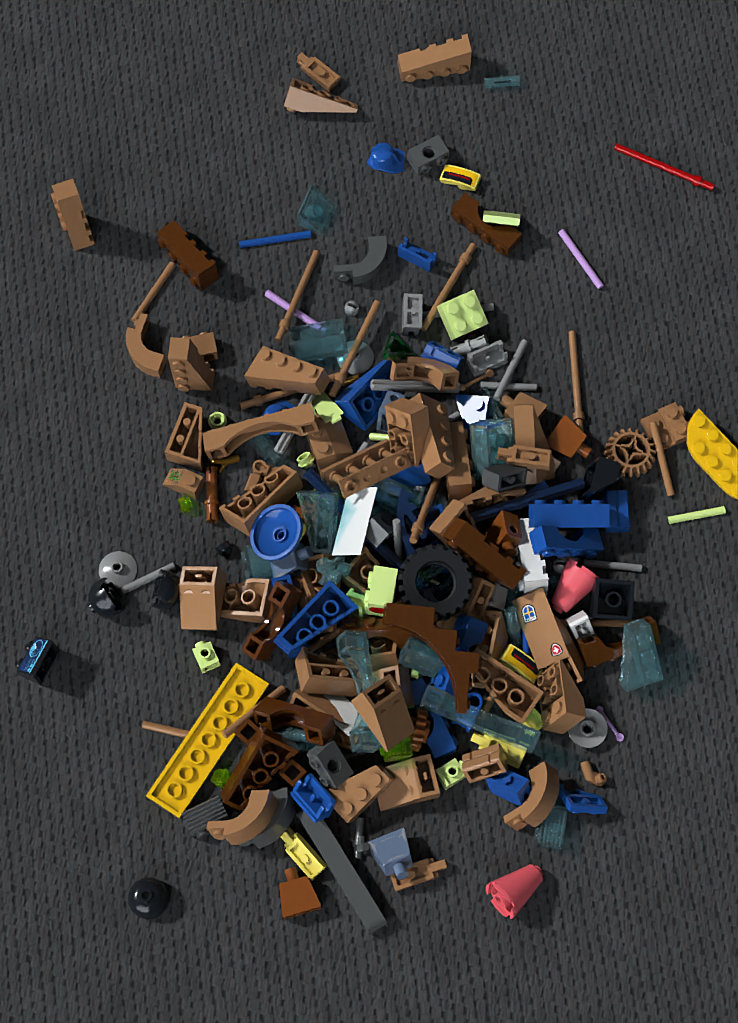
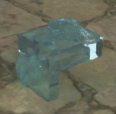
M406 486L405 490L414 495L408 501L422 508L429 490L422 486Z

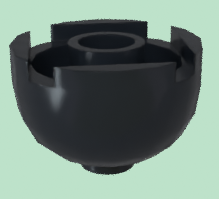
M161 569L159 571V574H162L161 579H156L152 599L156 596L155 603H151V606L158 609H169L176 605L178 599L180 600V578L173 572Z
M106 577L101 578L89 590L88 599L90 603H88V606L93 613H97L102 617H113L123 612L126 607L125 605L122 606L118 597L122 598L117 587L112 582L107 583L105 581L107 580Z
M152 877L142 878L136 881L130 888L128 905L131 911L139 918L155 919L162 915L168 907L169 892L165 884L159 879Z

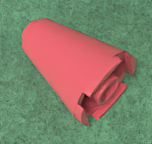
M568 558L551 599L553 604L551 608L560 614L570 611L592 590L595 578H599L586 567L577 566V562L571 558Z
M527 865L486 885L487 895L491 893L493 897L491 902L503 916L507 917L510 915V919H512L543 881V872L537 865Z

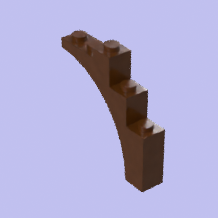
M385 603L382 624L412 633L424 641L437 654L445 666L452 683L455 697V713L466 714L471 704V699L468 698V690L472 688V678L469 676L470 674H478V670H481L482 658H479L480 653L456 651V648L459 647L460 636L457 635V630L433 628V625L437 624L438 617L434 607Z

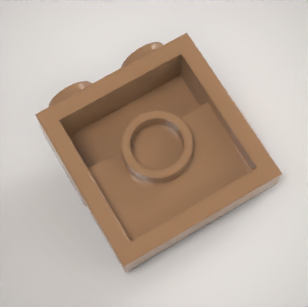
M676 402L658 409V412L640 420L648 437H651V443H654L649 423L657 422L664 450L687 441V425L689 421L686 422L683 417L685 416L684 409L681 405L677 406Z

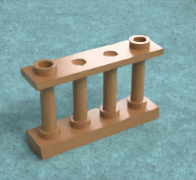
M384 439L320 470L324 482L330 488L339 484L343 498H347L411 467V463L405 448L391 453L389 440Z

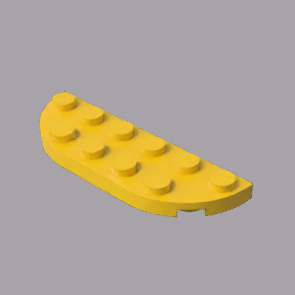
M698 409L692 415L687 425L686 443L692 458L727 495L738 500V449Z

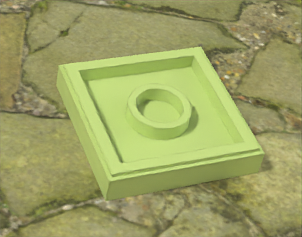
M484 210L483 221L518 226L520 224V214Z

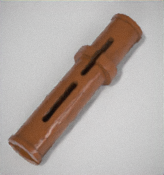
M208 466L205 468L206 500L204 505L207 512L206 522L213 524V520L214 523L219 522L218 468L211 466L210 470Z

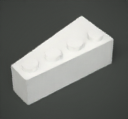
M529 518L519 519L522 540L515 548L516 554L514 556L518 557V562H515V565L522 566L527 570L518 582L519 591H523V595H526L543 587L545 595H547L549 578L548 573H546L545 560H542L543 555H534L529 532L536 528H529Z

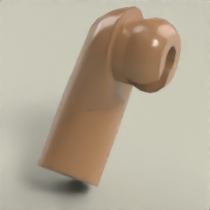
M590 761L580 763L587 782L596 786H602L607 781L604 773L600 774L593 771Z

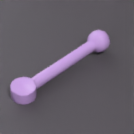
M597 706L596 711L604 716L607 724L616 735V740L619 742L623 741L624 735L616 730L603 712V707Z

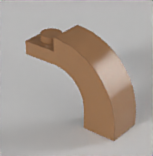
M140 313L139 319L136 318L134 322V327H128L126 331V345L133 363L141 371L160 378L166 363L164 354L150 351L143 345L144 336L150 321L147 314Z
M405 357V360H392L390 379L393 381L420 380L434 385L440 391L457 390L460 372L452 366L434 359Z
M545 761L529 770L532 785L527 800L503 817L505 824L516 831L528 824L534 828L537 827L550 814L556 803L559 793L557 769Z
M270 790L251 791L246 809L238 817L226 821H208L206 829L215 839H226L231 845L247 842L260 834L270 823L275 813L278 799Z

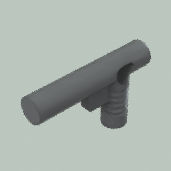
M357 818L354 859L361 860L362 852L370 848L367 842L364 843L365 818Z

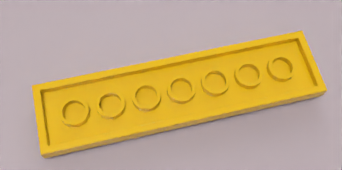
M235 663L146 797L180 819L181 813L185 812L236 736L233 733L226 739L221 732L258 703L268 688L269 683L238 663Z

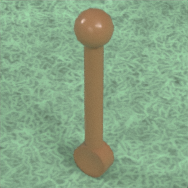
M488 369L485 374L466 384H460V391H465L466 387L487 376L492 377L494 375L493 370Z

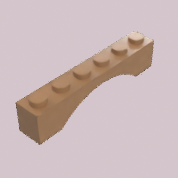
M312 403L290 409H283L279 412L265 414L261 417L247 419L239 423L229 424L221 428L211 429L203 432L202 435L205 452L211 461L212 459L216 460L229 456L242 443L261 434L288 432L304 436L318 432L319 426L315 409Z

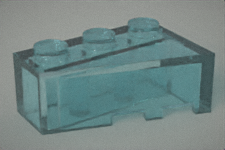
M306 490L296 492L312 552L332 554L337 536L339 493Z
M643 618L624 624L621 678H619L620 686L628 692L664 680L651 625Z

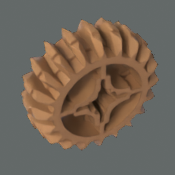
M628 428L627 432L621 429L620 434L615 432L613 437H609V443L605 445L607 450H605L604 455L608 456L606 458L621 463L619 470L622 472V477L628 473L629 478H632L634 473L638 478L640 477V472L646 474L647 469L650 470L652 468L651 463L655 462V457L653 456L656 455V450H653L655 447L654 443H650L651 437L645 438V432L641 435L638 434V429L635 432H632L631 428ZM624 441H631L629 444H626V445H625V444L618 445V444H620L621 442H624ZM637 444H639L643 450H640L637 447ZM631 447H632V452H633V453H632V455L630 456V458L628 459V456H629L628 451H630V449H631ZM616 453L624 459V462L617 457ZM632 461H642L641 463L630 465Z

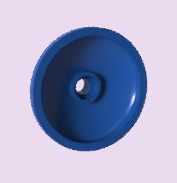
M285 504L272 505L263 510L257 516L251 528L250 542L254 552L259 557L268 561L281 560L290 555L299 544L303 532L302 519L299 513Z

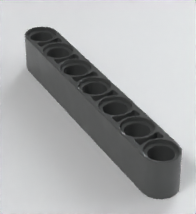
M303 809L295 813L308 836L312 839L319 854L322 855L327 867L333 873L338 885L344 891L349 903L355 909L357 916L366 927L369 935L386 925L387 922L324 819L314 823Z

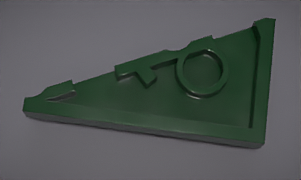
M395 331L389 334L382 355L384 360H405V357L417 356Z

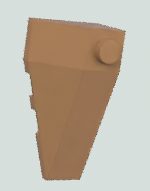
M294 78L291 79L284 102V107H287L286 109L291 112L356 113L358 110V105L338 96H335L333 99L325 90L317 92L313 89V85Z
M533 404L514 405L515 445L550 450ZM552 454L549 471L526 467V484H538L543 480L547 481L555 478Z
M476 647L473 653H480L479 658H482L481 670H478V674L474 675L505 714L523 725L544 692Z

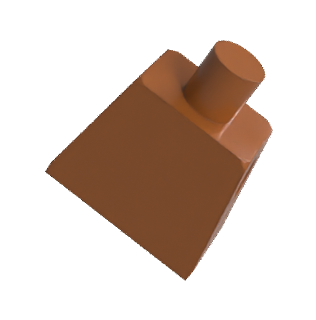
M566 415L563 416L547 439L549 448L570 458H573L576 453L587 458L592 451V448L584 444L587 435Z
M501 510L483 535L485 539L495 544L499 551L509 557H513L516 554L515 548L522 540V533L518 516Z
M296 867L286 869L287 882L279 884L283 919L322 909L308 876L299 878Z

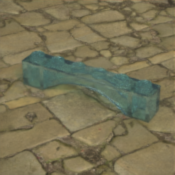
M345 630L336 638L338 656L350 671L359 695L375 684L372 674V660L369 654V641L367 640L366 632ZM358 712L354 726L349 732L352 752L374 753L382 745Z
M429 684L419 705L424 709L530 754L534 751L541 734L540 731L526 725L501 718L470 705V709L467 710L466 714H456L455 697Z

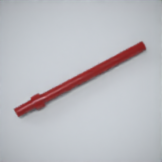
M618 143L614 147V150L692 182L694 186H701L711 191L715 187V184L702 179L703 177L697 174L694 176Z

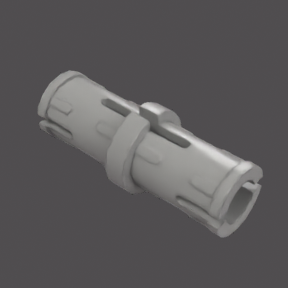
M484 334L472 340L467 339L460 345L450 347V350L462 356L488 346L489 341Z

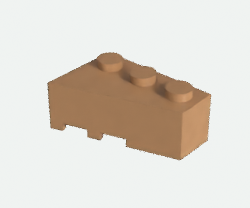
M302 646L295 660L301 693L357 697L365 683L361 666L341 659H337V661L326 657V654L321 652L319 655L309 652L308 648Z

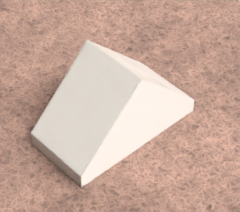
M584 611L566 619L576 640L595 634L590 620Z

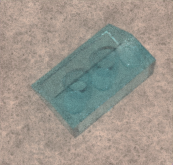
M343 318L291 327L289 329V345L292 357L308 362L349 354Z
M513 418L486 419L469 424L475 480L482 481L484 468L506 463L505 461L497 460V452L499 447L508 449V447H513L514 445Z

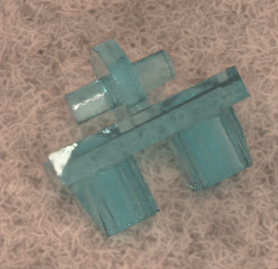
M338 555L332 560L323 557L317 561V571L322 574L319 584L324 586L330 580L336 585L340 582L341 576L347 577L350 575L351 565L344 562V555Z

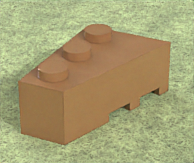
M184 402L166 447L165 455L167 461L203 472L204 442L202 433L204 432V412L202 407Z
M375 765L345 780L338 788L331 787L327 791L336 800L334 806L336 812L347 823H350L395 778L382 765Z

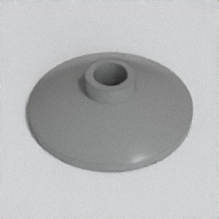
M349 341L340 347L337 353V362L340 368H342L354 341ZM362 342L357 352L359 355L354 358L348 371L349 374H362L372 366L374 354L366 343Z
M112 552L106 555L99 565L100 578L106 577L107 580L105 581L107 583L112 582L117 588L131 583L137 575V563L126 552ZM116 565L121 566L119 570H114V567Z
M585 708L586 718L568 730V734L571 740L578 746L593 748L604 741L608 732V726L600 712ZM588 726L590 732L585 733L583 727Z

